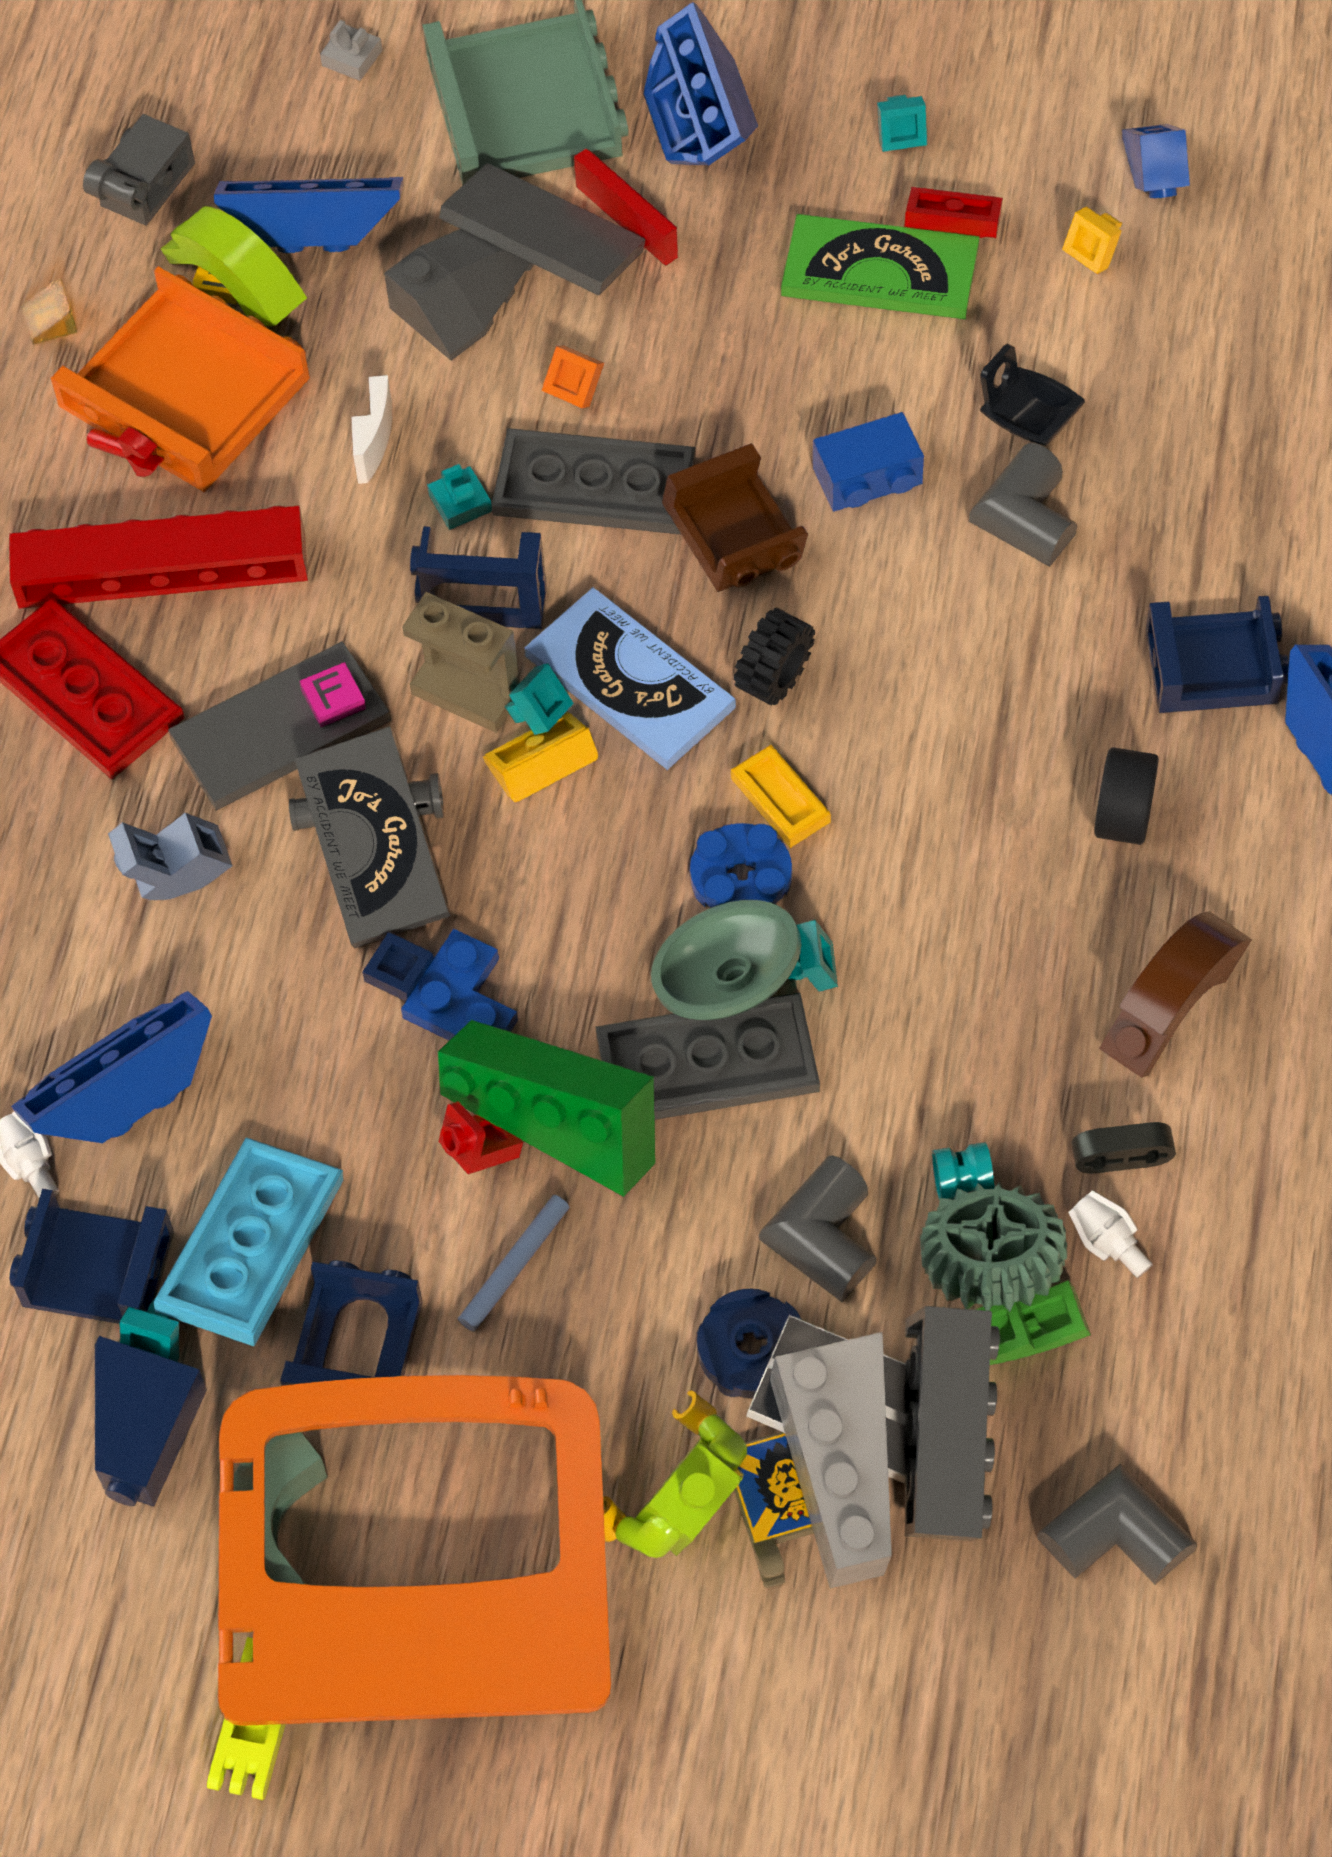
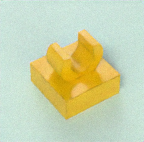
M1086 206L1075 212L1062 250L1096 274H1099L1108 269L1122 232L1119 229L1122 222L1109 213H1104L1100 216Z

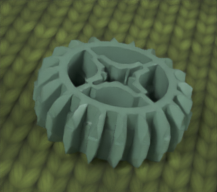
M1000 1181L995 1189H984L977 1183L974 1192L967 1193L957 1188L954 1200L940 1199L937 1211L928 1212L925 1227L922 1228V1234L920 1235L922 1267L925 1268V1274L929 1275L933 1289H942L947 1301L961 1298L965 1309H969L977 1303L982 1304L985 1311H990L994 1305H1003L1010 1312L1014 1302L1020 1301L1031 1306L1035 1294L1048 1296L1051 1283L1060 1282V1275L1063 1272V1266H1065V1260L1068 1255L1066 1229L1063 1226V1220L1058 1219L1054 1205L1044 1204L1040 1193L1026 1196L1021 1185L1012 1191L1004 1190Z

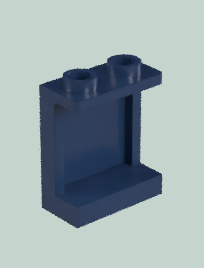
M1258 596L1256 609L1253 611L1172 617L1169 601L1149 604L1146 636L1159 713L1278 704L1282 684H1288L1289 660L1287 654H1279L1277 642L1282 640L1281 617L1279 612L1272 613L1269 596Z

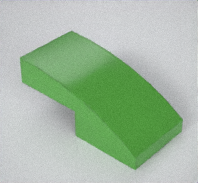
M1069 1280L1049 1288L1048 1296L1035 1294L1031 1306L1017 1301L1014 1302L1010 1312L1003 1305L992 1306L990 1309L992 1311L991 1326H998L1000 1341L998 1356L996 1360L990 1359V1365L1035 1355L1091 1335L1075 1288ZM981 1307V1308H978V1309H976V1310H985V1309H984V1307Z

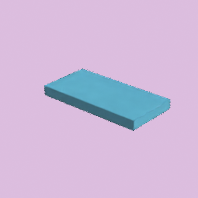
M246 1137L154 1300L155 1312L254 1347L343 1182V1170Z

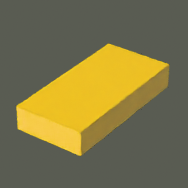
M772 745L767 746L731 769V780L789 848H792L831 823V813Z

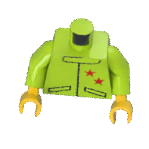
M692 1390L687 1392L692 1398V1402L685 1412L681 1414L674 1408L672 1415L677 1421L701 1438L635 1518L626 1516L610 1497H603V1507L605 1508V1542L617 1539L620 1543L653 1558L663 1557L669 1551L677 1556L694 1540L742 1481L744 1473L738 1467L747 1455L745 1441L724 1420L717 1416L715 1407Z

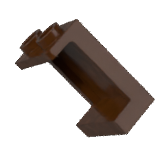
M752 443L668 475L662 504L717 592L733 586L736 588L747 586L758 576L775 569L783 571L791 568L802 558L808 537L804 526L791 528L757 475L761 456Z

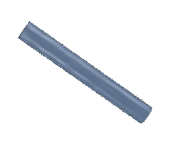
M552 1195L458 1317V1321L465 1328L473 1332L476 1331L570 1207L565 1200L557 1195Z

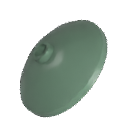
M739 900L717 905L687 920L662 944L652 965V987L662 1005L680 1017L695 1020H718L742 1014L769 999L786 982L800 956V932L791 915L780 906L770 902Z

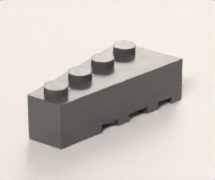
M925 1306L905 1319V1337L916 1338V1346L912 1347L910 1360H907L905 1363V1384L909 1385L910 1390L916 1391V1402H910L905 1416L907 1445L916 1447V1458L908 1457L905 1464V1537L974 1541L982 1538V1529H989L992 1498L991 1495H984L985 1472H991L993 1469L995 1445L993 1438H986L987 1415L993 1416L995 1413L997 1385L995 1382H989L990 1359L996 1360L998 1356L1000 1341L998 1326H991L992 1311Z

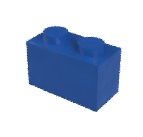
M903 412L813 439V470L833 512L847 507H860L870 500L892 493H905L913 487L923 484L924 455Z

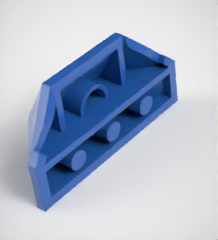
M692 2L657 27L655 36L657 45L650 60L644 96L666 160L670 164L709 166L744 142L756 130L758 123L735 59L698 5Z
M403 177L219 181L214 193V203L221 210L246 225L269 247H277L278 252L296 253L308 246H322L323 250L327 252H342L350 249V246L357 245L400 200L404 184Z
M1295 645L1290 650L1285 723L1294 735L1297 747L1308 757L1320 776L1322 786L1332 795V647L1330 645Z
M186 991L176 996L173 1002L161 1004L133 1018L45 1076L29 1090L26 1097L19 1099L11 1107L16 1115L34 1133L102 1144L110 1138L119 1137L128 1132L134 1122L154 1109L167 1106L175 1100L179 1092L191 1085L212 1015L202 1002L189 991Z

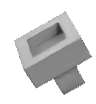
M340 20L330 33V41L320 53L322 66L361 81L383 51L381 38L368 34L363 28L358 30L345 24V21Z

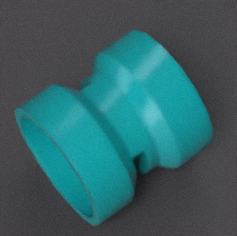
M986 1142L970 1144L966 1150L955 1152L949 1147L932 1150L933 1173L939 1201L940 1199L954 1200L957 1188L967 1193L974 1192L977 1183L984 1189H994L992 1161Z

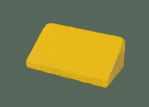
M566 711L548 732L534 735L532 730L486 753L483 759L507 796L514 802H519L598 759V752L589 728L570 712Z

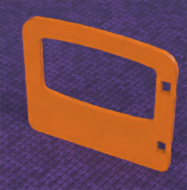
M476 1375L396 1376L311 1382L255 1389L245 1393L231 1403L223 1415L219 1432L218 1702L220 1712L227 1721L235 1725L248 1726L590 1713L598 1711L605 1706L610 1697L611 1671L600 1419L596 1404L586 1390L570 1381L560 1379ZM425 1422L516 1424L545 1427L554 1435L556 1441L560 1561L551 1572L471 1583L387 1587L318 1586L276 1582L266 1574L265 1450L268 1442L275 1436L359 1425ZM253 1462V1490L234 1491V1463ZM253 1632V1662H233V1633Z

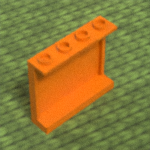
M158 266L154 270L158 290L78 373L62 365L51 377V382L60 408L92 427L116 436H120L128 426L137 430L158 446L151 454L164 458V461L159 465L160 467L205 493L310 379L306 354L303 347L293 338H283L266 328L256 317H246L232 309L221 297L217 295L210 296L194 287L184 276L180 274L173 275Z

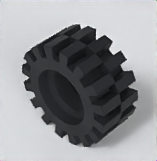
M779 608L768 611L765 619L761 618L757 623V630L751 631L748 636L750 639L748 645H744L740 652L743 656L737 661L735 666L738 669L733 679L736 681L734 683L735 687L771 706L772 704H778L780 699L783 700L787 696L788 688L792 690L795 686L797 675L801 676L805 669L802 666L805 661L809 660L811 652L808 650L813 647L815 641L813 639L815 635L813 626Z

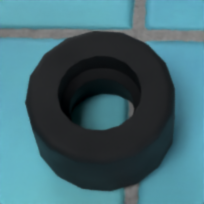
M1115 747L1108 750L1095 819L1094 834L1097 838L1138 845L1144 843L1159 758L1156 754Z

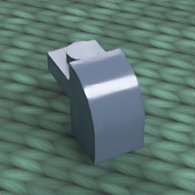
M188 813L181 815L157 835L123 822L108 833L115 852L114 861L122 875L136 880L141 897L144 899L168 900L199 890L233 866L219 826Z

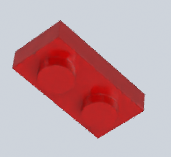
M911 187L905 212L904 227L980 236V238H996L1002 213L1003 198Z

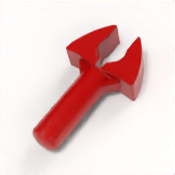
M129 426L120 436L98 429H92L87 434L86 440L90 447L127 459L136 476L146 477L151 475L164 461V458L151 454L158 446Z

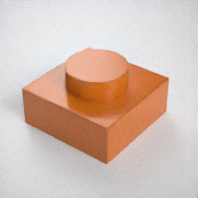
M565 345L556 346L541 391L580 408L590 407L604 362Z

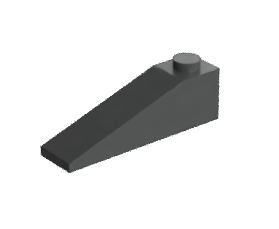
M459 229L418 247L384 273L389 308L452 361L487 334L494 324L493 317L503 302H509L515 293L514 286L523 273L531 270L534 264Z

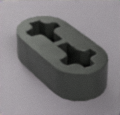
M1161 1122L1087 1130L1075 1136L1071 1141L1076 1168L1083 1173H1104L1153 1167L1169 1162L1176 1155L1171 1127Z

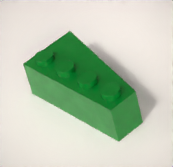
M474 1020L466 1024L438 1051L440 1095L452 1102H460L470 1112L479 1115L488 1122L513 1134L522 1141L624 1197L656 1164L653 1076Z

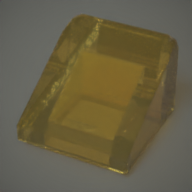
M62 278L53 281L21 305L33 345L77 333Z

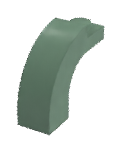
M302 1432L275 1436L268 1442L265 1450V1571L268 1577L276 1582L305 1584L278 1549V1532L282 1519L288 1509L300 1497L327 1478L321 1456ZM253 1462L240 1463L234 1473V1491L253 1490Z

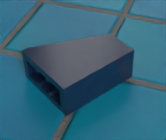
M99 1336L95 1343V1472L105 1490V1494L112 1500L127 1506H135L138 1501L154 1507L207 1389L200 1370Z

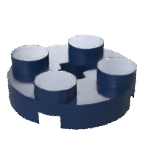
M750 1288L730 1292L719 1298L710 1307V1313L704 1318L697 1332V1353L705 1375L717 1385L721 1393L729 1397L739 1396L753 1399L788 1316L791 1315L801 1319L796 1309L787 1301L784 1304L779 1299L770 1297V1292ZM753 1332L756 1340L765 1339L767 1345L760 1347V1353L751 1355L747 1351H740L737 1346L743 1343V1334Z

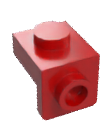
M458 1101L447 1105L438 1142L442 1145L445 1152L452 1156L468 1175L520 1158L523 1141L520 1138L495 1126L479 1115L471 1116Z

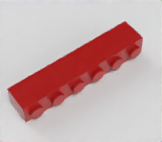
M272 506L267 509L249 511L226 510L217 514L176 515L171 518L144 521L132 519L123 523L81 524L71 528L31 529L26 532L9 533L10 584L18 609L40 607L51 597L59 604L64 605L308 581L306 538L300 506Z

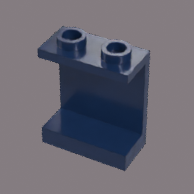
M42 1188L37 1207L31 1206L26 1216L24 1233L27 1241L23 1254H17L13 1259L9 1277L10 1285L14 1287L22 1307L117 1324H120V1320L128 1307L147 1312L150 1304L156 1298L174 1235V1229L167 1210L146 1206L141 1222L68 1210L59 1207L53 1190Z

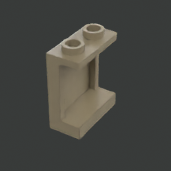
M425 592L402 626L404 636L422 644L425 660L410 682L411 694L497 733L509 715L505 708L507 703L513 702L509 694L520 683L513 630Z

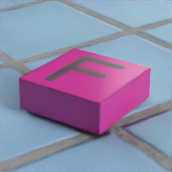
M345 662L299 681L301 691L320 728L366 709L365 700Z

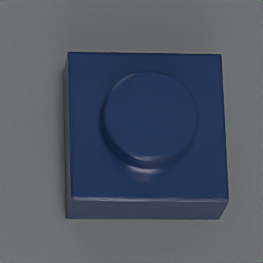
M388 932L362 971L364 982L406 1001L434 959L433 953Z

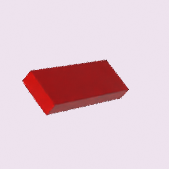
M584 149L574 156L576 187L622 228L645 238L644 248L663 265L667 266L678 258L677 227L590 150Z

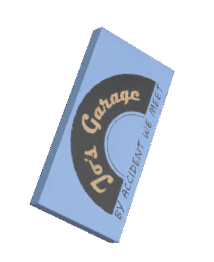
M594 587L524 647L526 658L536 666L548 663L566 690L666 770L672 767L736 708V700L733 696Z

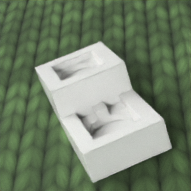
M388 375L369 377L371 415L352 417L353 457L358 484L370 481L383 458L388 444L392 424V399Z

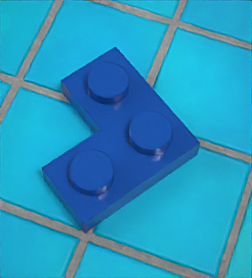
M453 928L402 1006L403 1019L446 1040L453 1038L471 1020L511 1032L518 1022L517 1011L478 993L499 960L498 949Z

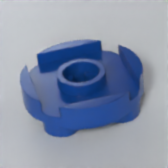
M737 823L722 826L714 831H707L697 840V848L691 857L690 879L692 890L696 899L704 907L705 903L712 908L739 900H761L776 904L783 898L784 894L787 895L791 888L792 862L789 851L785 844L777 838L776 831L766 824ZM738 864H745L754 869L748 872V879L738 880L735 873L727 872Z

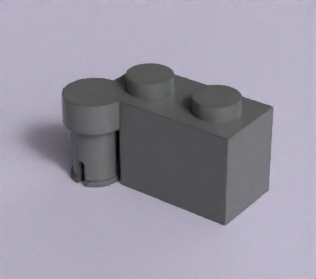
M142 114L134 126L123 133L119 145L107 159L103 161L96 159L89 165L83 179L84 192L98 198L101 207L147 226L195 164L189 133Z

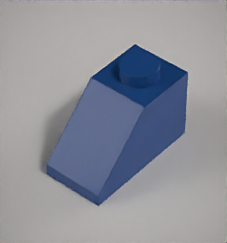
M1169 124L1122 129L1123 142L1136 189L1144 192L1149 191V198H1165L1176 196L1177 187L1190 186L1185 129Z

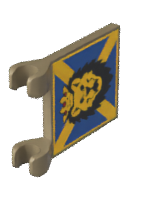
M784 1432L745 1442L747 1455L738 1467L744 1473V1476L739 1485L734 1489L761 1579L766 1588L785 1583L784 1563L777 1544L814 1534Z

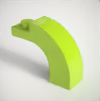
M202 207L187 221L177 226L170 234L173 239L161 248L170 264H193L210 272L228 289L247 317L254 316L265 326L277 325L307 299V296L293 275L271 248L242 222L217 208Z

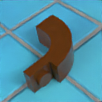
M1210 911L1200 913L1188 920L1167 940L1136 979L1119 1005L1123 1010L1099 1049L1141 1078L1148 1076L1190 1009L1210 988L1226 983L1252 939Z

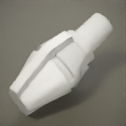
M15 1112L1 1118L0 1163L14 1180L22 1178L24 1182H30L38 1198H40L42 1188L53 1190L56 1196L59 1189L48 1172L50 1169L48 1160L52 1152L46 1135L34 1133Z
M1091 1191L1068 1212L1084 1246L1103 1261L1110 1256L1115 1262L1120 1259L1136 1278L1142 1276L1153 1265L1135 1245L1138 1241L1133 1235L1138 1228L1124 1208L1095 1191Z

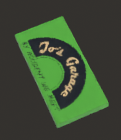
M797 214L781 285V296L966 320L980 236Z

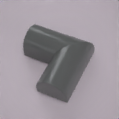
M1028 443L1024 445L972 508L969 514V522L1050 567L1077 532L1076 522L1042 504L1062 480V465L1058 458L1050 450L1039 444Z
M833 1155L828 1156L759 1233L760 1241L841 1302L849 1296L876 1265L875 1255L838 1229L868 1196L866 1182L846 1161Z
M1121 1464L1037 1533V1539L1074 1579L1117 1544L1156 1585L1197 1548V1543Z

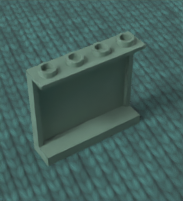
M574 0V14L445 40L440 21L423 24L426 56L462 186L487 163L520 178L573 167L574 156L584 149L590 150L601 161L623 156L621 137L628 136L625 112L623 109H615L614 103L618 102L613 75L605 76L604 70L608 69L603 42L595 43L594 37L598 35L594 12L592 9L585 10L582 0Z

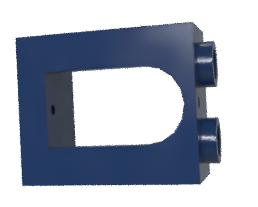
M423 526L420 546H412L410 558L411 575H416V603H419L425 592L437 596L438 585L444 583L518 587L520 608L457 606L504 627L542 629L547 584L541 533L521 532L518 558L434 554L431 527Z
M333 1260L329 1264L312 1262L311 1272L315 1284L294 1361H285L280 1379L281 1386L356 1378L404 1376L423 1304L418 1280H413L406 1273L397 1270H384L381 1274L363 1271L356 1265L341 1260ZM357 1300H370L378 1303L385 1309L388 1316V1327L375 1377L323 1368L336 1319L345 1306Z

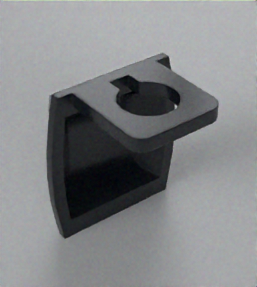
M1008 343L990 360L980 374L985 403L980 408V412L1010 433L1039 445H1049L1085 403L1084 398L1064 384L1043 374L1018 367L1015 347ZM1005 363V369L1001 376L1002 383L997 386L994 384L995 374L999 367Z

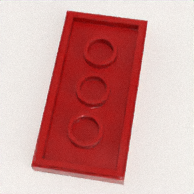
M52 597L0 639V683L111 780L169 732L168 729L178 725L185 719L183 709Z

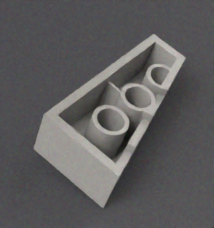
M882 1332L776 1356L770 1375V1382L829 1587L831 1589L884 1576L892 1552Z

